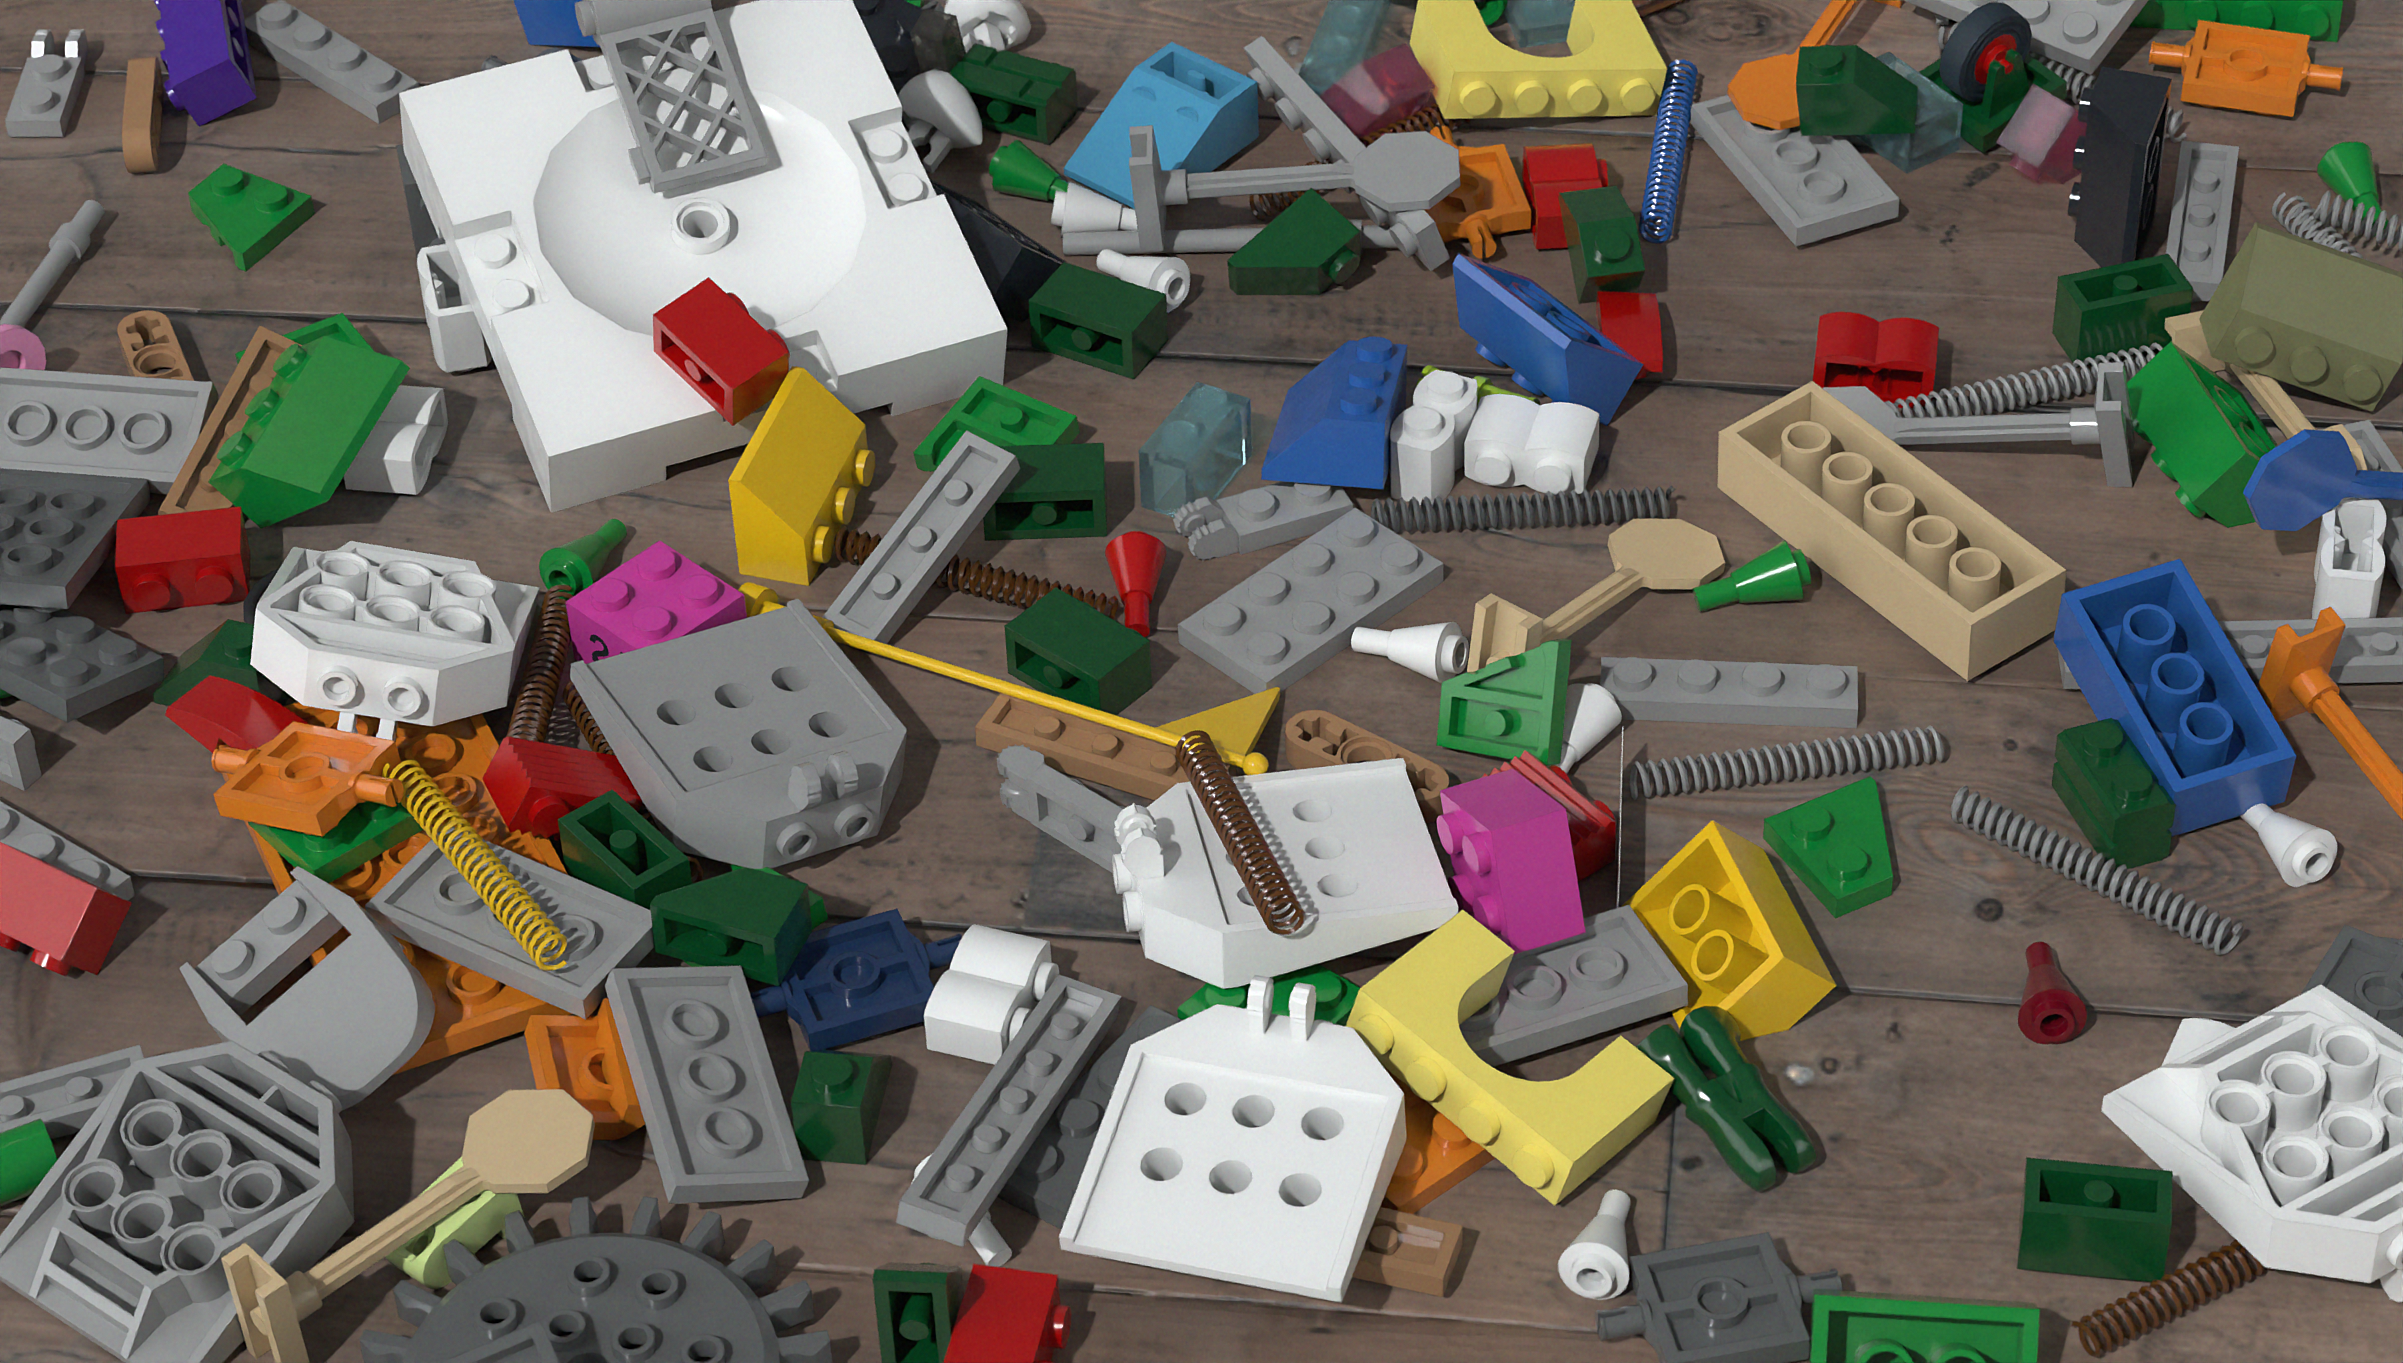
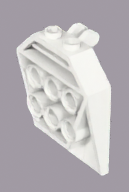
M349 541L337 550L324 552L293 547L257 604L250 665L303 706L340 711L337 730L358 734L356 728L358 715L381 718L376 737L395 741L398 721L433 727L507 706L538 604L540 587L492 580L481 574L475 561Z
M1403 758L1232 777L1253 819H1255L1265 841H1267L1277 863L1280 865L1285 878H1287L1293 893H1295L1297 900L1300 902L1301 909L1306 914L1302 927L1289 935L1273 934L1267 929L1191 782L1175 784L1147 808L1133 803L1131 806L1121 810L1117 820L1114 821L1115 837L1121 845L1122 851L1121 854H1113L1112 856L1113 877L1116 893L1123 894V912L1127 932L1138 931L1145 958L1223 989L1250 984L1251 979L1255 975L1270 978L1441 927L1458 914L1456 898H1453L1408 778ZM1288 904L1282 910L1272 912V914H1281L1289 909L1291 904ZM1295 910L1289 916L1273 921L1284 922L1289 920L1294 915ZM1299 917L1292 924L1286 927H1279L1278 929L1285 930L1294 927L1298 923Z
M1255 975L1251 979L1247 1009L1217 1004L1130 1046L1060 1232L1061 1250L1342 1302L1406 1141L1404 1093L1354 1028L1334 1025L1324 1020H1314L1316 1006V987L1314 985L1297 983L1289 999L1290 1016L1272 1014L1274 996L1272 978Z
M2319 985L2103 1096L2102 1112L2163 1170L2173 1171L2172 1179L2264 1267L2371 1283L2380 1278L2381 1285L2389 1299L2403 1302L2402 1036L2323 985Z

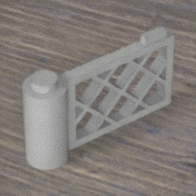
M583 0L575 3L576 17L581 33L584 37L592 35L597 45H600L637 147L628 149V156L639 185L650 182L653 192L658 193L767 164L766 151L714 15L711 0ZM705 31L710 45L702 61L674 48L681 36ZM640 47L657 56L644 75L623 65L619 52ZM714 59L716 61L718 69L711 66ZM666 60L694 73L683 92L655 80ZM703 77L726 88L728 97L720 110L692 97ZM630 83L637 86V89L634 93L632 91ZM647 91L675 104L664 124L640 113L638 106ZM732 108L734 109L737 118L729 115ZM684 109L712 122L701 142L673 129ZM722 126L743 136L748 150L727 155L710 147ZM648 132L656 136L652 143ZM665 141L693 153L686 166L662 172L656 155Z

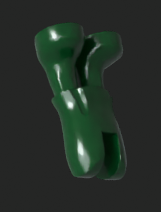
M1703 1006L1694 1009L1685 1016L1679 1033L1671 1024H1664L1652 1031L1636 1046L1638 1050L1674 1077L1669 1090L1686 1107V1118L1706 1133L1735 1175L1757 1192L1771 1187L1776 1181V1169L1771 1155L1787 1172L1792 1174L1810 1167L1817 1159L1810 1137L1799 1121L1769 1091L1763 1081L1760 1069L1755 1064L1749 1063L1738 1045L1741 1034L1734 1018L1728 1011L1718 1006ZM1711 1070L1718 1078L1709 1080L1703 1071Z

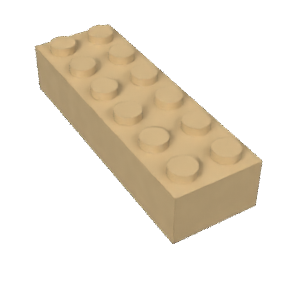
M1813 381L1719 431L1718 488L1793 547L1801 549L1806 557L1966 681L1978 676L2056 629L2061 595L2065 593L2066 569Z

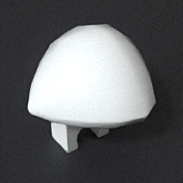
M947 0L943 14L945 21L942 26L941 38L943 49L950 55L961 56L963 61V56L974 43L996 48L998 51L1008 50L1027 39L1031 30V24L1026 10L1019 0Z
M936 69L922 73L909 80L900 91L898 98L902 104V119L909 129L908 136L914 148L930 142L931 152L923 160L924 169L933 173L951 148H968L981 145L983 142L982 122L977 107L967 89L949 73Z

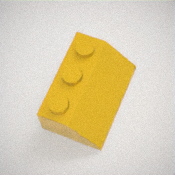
M792 366L730 475L728 482L739 574L809 586L820 564L829 562L834 549L835 536L842 524L847 525L850 522L854 512L855 498L861 487H867L871 483L875 469V454L873 451L868 450L866 425L802 367Z
M1713 820L1621 906L1629 905L1688 984V1005L1671 1010L1679 1029L1685 1016L1694 1009L1703 1006H1718L1728 1011L1736 1021L1741 1034L1739 1041L1786 1031L1836 986L1764 849Z

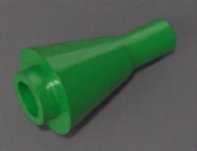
M1020 140L1013 141L1008 147L1005 145L1001 146L994 154L989 166V176L993 177L992 187L997 192L1054 201L1056 191H1068L1069 183L1062 180L1061 176Z
M2363 142L2338 143L2332 146L2322 157L2317 166V174L2337 195L2341 194L2342 200L2345 203L2348 199L2352 198L2353 211L2356 210L2359 203H2364L2365 207L2361 222H2363L2369 208L2374 206L2376 212L2372 224L2373 228L2380 212L2383 210L2378 203L2379 197L2371 148ZM2387 218L2385 221L2383 232L2388 224Z
M610 519L594 534H589L546 551L540 559L539 571L547 589L549 590L557 585H567L571 587L570 591L559 590L556 592H566L575 596L595 583L604 568L610 552L626 538L627 529L625 525L618 519ZM558 597L559 599L569 600L565 597Z
M1784 540L1731 572L1730 577L1694 587L1692 591L1699 612L1737 600L1739 603L1803 600L1802 587L1811 585V576L1802 550L1791 551Z

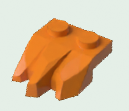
M603 998L597 1016H589L587 1019L577 1015L530 1016L524 1033L536 1089H563L593 1115L595 1123L592 1140L620 1139L645 1125L608 998Z

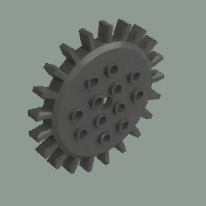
M588 1196L573 1199L568 1219L571 1236L541 1243L536 1242L532 1226L519 1210L506 1214L505 1237L510 1254L486 1266L478 1260L472 1251L456 1239H453L445 1244L443 1248L448 1274L452 1282L457 1286L443 1298L405 1280H401L393 1288L399 1318L419 1327L413 1338L364 1329L359 1339L364 1363H441L541 1320L559 1363H832L828 1330L776 1338L777 1333L815 1318L812 1291L806 1280L760 1299L755 1295L754 1292L777 1275L775 1251L772 1244L763 1239L726 1267L714 1259L725 1244L720 1214L708 1211L693 1228L686 1240L679 1244L674 1241L661 1239L663 1233L657 1198L644 1196L633 1215L629 1233H599L597 1216ZM568 1331L574 1332L569 1336L560 1337ZM636 1344L643 1345L638 1349L629 1350ZM704 1357L713 1358L707 1362H698L702 1360Z

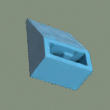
M1170 42L1134 68L1065 165L1064 175L1135 209L1129 168V158H1132L1129 128L1153 125L1162 171L1186 169L1187 174L1211 172L1259 137L1258 83L1232 69Z

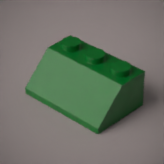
M327 336L318 338L303 346L297 343L291 345L274 363L273 371L277 374L269 387L261 390L246 407L245 414L249 418L241 431L233 434L218 451L217 459L221 463L208 482L236 507L241 506L242 512L261 529L329 501L410 367L402 360Z
M2170 341L2127 382L2133 428L2140 437L2154 445L2156 450L2150 454L2151 458L2168 477L2178 481L2181 487L2175 491V494L2193 515L2202 518L2207 513L2227 528L2254 523L2255 519L2243 491L2260 458L2278 445L2241 391Z
M1813 1289L1809 1363H2037L2040 1309L2035 1303Z

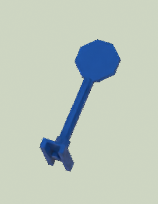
M2304 429L2260 458L2243 494L2255 522L2261 529L2298 531L2339 505L2340 501L2346 497L2403 500V472L2357 470L2347 441L2339 431Z

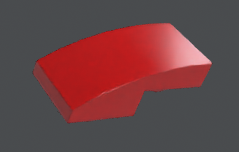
M1597 291L1596 317L1600 332L1643 364L1635 379L1645 378L1647 372H1662V333L1656 293Z
M210 675L168 706L165 716L212 753L215 749L220 750L219 745L226 744L243 750L257 749L273 740L293 721L308 724L298 715L269 697L242 684Z

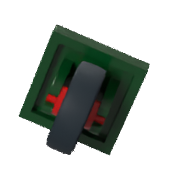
M1989 2L1972 11L1950 35L1941 58L1908 79L1918 86V106L1982 153L2065 99L2067 81L2028 54L2032 38L2030 24L2020 13L2002 2Z

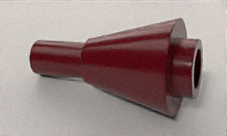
M2045 942L2032 943L2025 952L2029 974L2018 1013V1025L2021 1032L2035 1043L2062 1044L2073 1039L2082 1031L2087 1020V1010L2082 1000L2056 968L2051 946Z

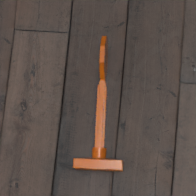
M1832 0L1794 54H1781L1744 63L1728 84V96L1742 119L1777 130L1800 126L1796 94L1799 48L1831 45L1862 0ZM1872 0L1901 8L1905 2L1904 0Z
M2332 607L2320 611L2313 632L2301 637L2295 633L2289 624L2277 627L2257 687L2275 720L2278 723L2306 711L2311 714L2316 713L2403 821V773L2339 696L2340 688L2329 676L2346 624Z

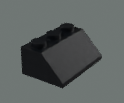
M2102 66L2094 89L2085 87L2082 92L2078 109V122L2087 123L2086 135H2079L2073 157V169L2082 171L2081 182H2074L2068 204V216L2077 217L2074 241L2100 267L2140 260L2156 216L2172 82L2170 78Z
M930 180L936 195H945L999 312L1020 322L1030 318L1029 300L1062 263L1066 261L981 203Z

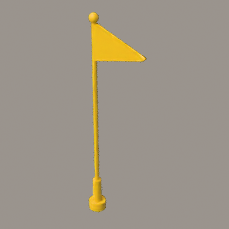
M751 582L744 583L738 589L745 597L747 618L786 607L778 604V597L773 589ZM813 615L833 641L1176 747L1178 741L1188 732L1195 730L1204 731L1209 734L1224 763L1243 768L1246 775L1263 774L1268 771L1269 764L1267 758L1261 753H1252L1279 701V687H1274L1158 727H1152L834 628L833 621ZM1192 736V737H1190L1189 739H1187V740L1184 742L1182 748H1183L1184 745H1185L1187 742H1189L1190 740H1192V739H1194V738L1201 737V736ZM1196 743L1192 745L1187 751H1190L1192 748L1198 745H1202L1204 743Z

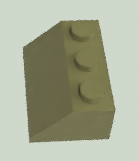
M2255 222L2199 318L2210 355L2221 361L2373 412L2403 361V273Z

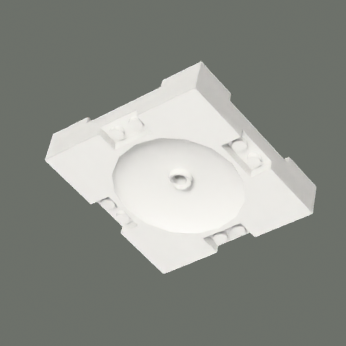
M757 0L714 11L766 151L767 164L658 193L653 192L650 182L638 184L628 156V149L637 146L604 55L573 63L570 53L566 49L399 92L405 156L439 239L444 238L512 404L513 421L551 513L665 481L666 466L750 442L773 399L732 426L654 352L653 314L708 277L725 293L732 292L737 295L746 306L749 315L765 330H774L781 336L790 353L789 370L792 366L804 368L853 414L887 404L891 415L896 416L961 397L979 376L1003 385L1007 327L945 195L937 196L902 123V104L852 0ZM705 31L681 36L674 48L702 61L710 45ZM640 47L619 52L623 65L644 75L657 56ZM714 59L711 66L718 69V66ZM666 60L655 80L683 92L694 73ZM703 77L692 97L720 110L728 97V93L725 87ZM630 83L632 91L634 93L637 89V86ZM647 91L638 107L641 114L664 124L675 104ZM732 108L729 115L737 118L734 109ZM684 109L673 129L701 142L712 122ZM722 126L710 147L727 155L748 150L743 136ZM648 132L652 143L656 136ZM665 141L656 156L661 170L664 172L686 166L693 153Z

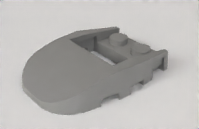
M297 866L290 872L296 879L294 883L273 899L195 968L186 962L179 969L209 1024L222 1042L235 1041L256 1055L261 1051L271 1053L288 1068L292 1077L306 1085L311 1081H316L329 1089L339 1100L342 1110L365 1099L413 1057L429 1034L434 1019L435 1004L432 1000V992L421 973L411 965L402 951L405 948L352 897ZM344 927L351 934L248 1025L243 1022L240 1016L337 931Z

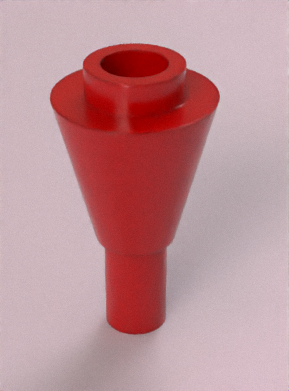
M1130 531L1114 538L1108 543L1105 549V557L1121 602L1124 605L1125 627L1134 629L1143 637H1147L1150 633L1149 605L1153 600L1167 555V549L1164 543L1155 536L1141 531Z

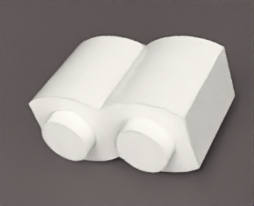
M447 245L423 247L417 257V267L426 321L430 329L436 363L446 373L454 371L466 372L477 367L488 366L492 358L491 352Z
M1435 370L1419 382L1414 391L1413 406L1403 411L1395 419L1390 431L1391 498L1400 499L1402 497L1405 501L1409 502L1414 496L1418 500L1419 505H1421L1422 499L1427 496L1433 507L1434 499L1438 495L1444 500L1451 492L1455 481V471L1465 465L1464 442L1477 409L1476 379L1460 376L1453 372Z
M399 385L345 473L346 489L414 495L421 492L428 478L432 458L439 452L447 430L448 417L443 388Z
M1492 394L1480 398L1464 442L1465 476L1489 486L1514 487L1525 484L1542 493L1550 491L1553 495H1557L1560 490L1566 496L1572 490L1577 494H1581L1585 490L1599 448V413L1572 403L1554 402L1538 405L1531 400L1515 395Z
M2346 497L2340 501L2339 505L2322 515L2314 567L2316 589L2312 619H2318L2320 611L2332 607L2341 619L2376 618L2385 567V554L2382 546L2387 521L2384 507L2378 499Z
M976 924L972 925L962 937L949 970L938 980L924 1012L927 1049L995 1065L1059 974L1058 965L1051 962L1050 941Z

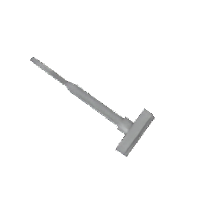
M1153 125L1129 128L1132 158H1129V168L1140 252L1164 251L1166 205L1188 204L1189 199L1308 191L1310 188L1313 190L1352 187L1356 190L1357 194L1388 212L1430 209L1460 186L1458 149L1426 131L1384 134L1357 154L1351 163L1187 174L1186 169L1162 171Z
M2124 362L2099 363L2094 407L2071 408V413L1898 418L1894 409L1865 386L1822 388L1898 445L2071 440L2072 445L2100 444L2107 486L2132 487L2133 475L2129 448H2135V434Z

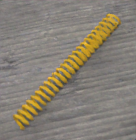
M412 759L403 761L392 770L388 777V769L391 765L387 762L383 768L382 777L390 779L395 778L396 773L406 765L413 766V768L406 770L398 778L402 782L407 775L414 773L410 779L402 783L404 787L401 800L402 805L414 816V819L420 824L421 828L439 846V849L445 854L447 859L464 876V879L471 885L472 889L490 907V910L496 915L497 919L516 938V941L529 954V957L536 962V965L544 971H554L566 965L567 962L564 960L556 965H546L544 963L553 961L561 956L568 943L567 937L561 934L560 929L554 926V922L547 917L544 911H541L538 903H534L533 897L528 895V891L521 887V883L515 880V876L508 872V868L502 864L499 857L495 856V852L489 849V845L483 842L482 837L476 834V830L473 827H470V823L457 811L455 805L451 804L450 799L445 797V793L439 790L438 785L432 782V778L426 775V771L420 767V764ZM417 780H420L419 783H418L415 787H413L412 789L408 790V788H409L414 782H416ZM426 787L423 793L414 797L419 790ZM432 795V797L427 802L421 804V802L426 797ZM439 802L435 808L427 812L433 804ZM445 809L442 815H440L436 819H433L438 812ZM451 817V819L446 824L440 826V824L445 819ZM454 825H457L454 830H452L450 833L446 834V832H447L451 827H453ZM461 832H463V834L461 835V837H459L457 840H455V841L452 842V840H453L458 834H460ZM470 839L464 847L458 849L465 841ZM476 847V849L471 854L465 856L471 849ZM482 855L478 861L471 864L478 856ZM488 863L484 869L478 871L484 864ZM495 870V872L491 876L484 879L490 872ZM499 878H501V880H500L497 884H495L494 886L491 887V885H492L496 880H498ZM508 885V887L503 892L497 894L502 888ZM514 893V895H513L510 899H508L506 902H504V900H505L508 896H510L511 894ZM521 901L515 908L511 909L517 902ZM525 909H527V910L525 911V913H523L521 916L517 917L522 911H524ZM531 917H533V919H532L530 922H528L527 924L524 925V923H525L528 919H530ZM541 924L536 930L531 932L536 926ZM546 933L541 939L537 940L542 934ZM553 940V942L550 945L544 948L550 941ZM559 940L561 941V948L555 954L546 958L541 957V954L549 952L557 945Z

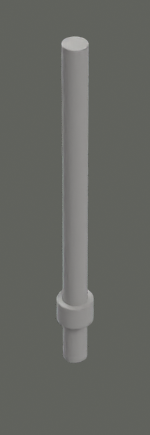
M87 200L70 223H64L59 227L49 242V253L0 319V325L12 324L20 325L24 328L69 263L73 264L80 260L90 246V234L105 214V210L100 203L94 200Z
M1348 220L1360 230L1361 254L1362 248H1398L1390 235L1389 228L1391 227L1389 225H1362V220ZM1264 228L1165 230L1164 251L1140 252L1138 231L1063 233L1064 256L1099 255L1104 249H1110L1120 254L1235 252L1241 249Z

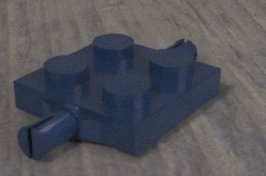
M898 909L813 931L779 986L775 985L750 992L757 1018L785 1011L789 1017L798 1023L809 1051L831 1048L923 1022L924 1012L934 989L930 970L951 965L962 935L958 933L955 936L923 944L907 930Z

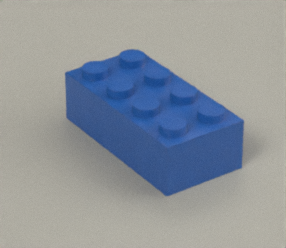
M2181 559L2089 585L2061 595L2053 641L2098 721L2108 718L2118 720L2158 778V785L2165 788L2176 804L2173 827L2169 828L2172 836L2244 815L2248 809L2257 804H2266L2270 807L2285 802L2297 755Z

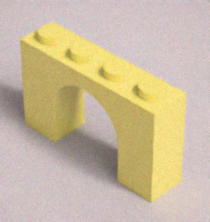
M1418 0L1410 46L1444 119L1657 115L1667 67L1631 0H1575L1566 40L1573 55L1557 58L1525 54L1498 41L1488 31L1473 0Z
M1462 910L1359 989L1346 1027L1354 1028L1378 1061L1404 1082L1415 1095L1426 1100L1459 1127L1469 1139L1480 1144L1513 1171L1524 1184L1535 1189L1555 1206L1655 1122L1674 1077L1622 1036H1619L1575 1073L1553 1081H1529L1515 1078L1485 1063L1466 1043L1459 1025L1498 995L1515 951Z

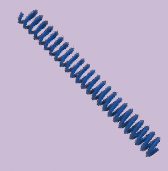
M1676 60L1667 66L1659 103L1639 223L1641 236L1652 243L1666 242L1672 235L1688 128L1691 120V105H1693L1694 101L1693 96L1698 75L1696 66L1687 60ZM1678 64H1685V65H1688L1690 68L1684 67V66H1676V65H1678ZM1676 71H1686V72L1689 73L1690 75L1685 74V73H1682V72H1681V73H1674V72H1676ZM1648 219H1650V220H1652V221H1654V222L1662 223V224H1661V225L1653 224V223H1651ZM1647 225H1648L1649 227L1653 228V229H1660V230L1665 229V230H1664V231H1661V232H1655V231H1653V230H1650V229L1647 227ZM1646 232H1647L1648 234H1650V235H1653V236H1660V237H1661V236H1664V237H1663V238H1660V239H1655V238L1649 237V236L1646 234Z

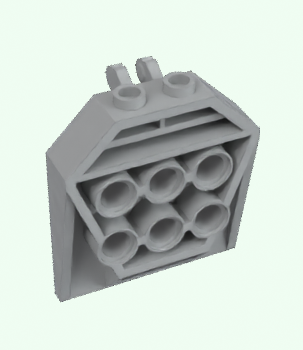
M799 599L788 601L787 607L585 664L583 660L571 663L570 679L662 835L681 852L752 869L775 868L878 835L902 780L907 729Z
M235 1041L135 1060L126 1069L0 1235V1281L125 1363H223L243 1342L244 1335L221 1258L246 1242L281 1277L286 1279L296 1271L305 1273L310 1270L354 1223L352 1145L347 1130L339 1116L342 1110L341 1103L329 1089L319 1082L311 1081L306 1085L292 1077L288 1068L271 1053L261 1051L256 1055Z

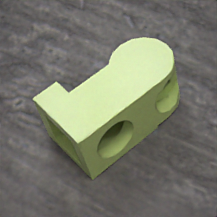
M462 1157L424 1192L463 1167ZM483 1190L385 1256V1258L427 1288L434 1290L443 1288L452 1281L448 1274L443 1246L456 1239L475 1254L496 1234L506 1239L505 1215L519 1210L524 1216L517 1193H493L490 1190Z

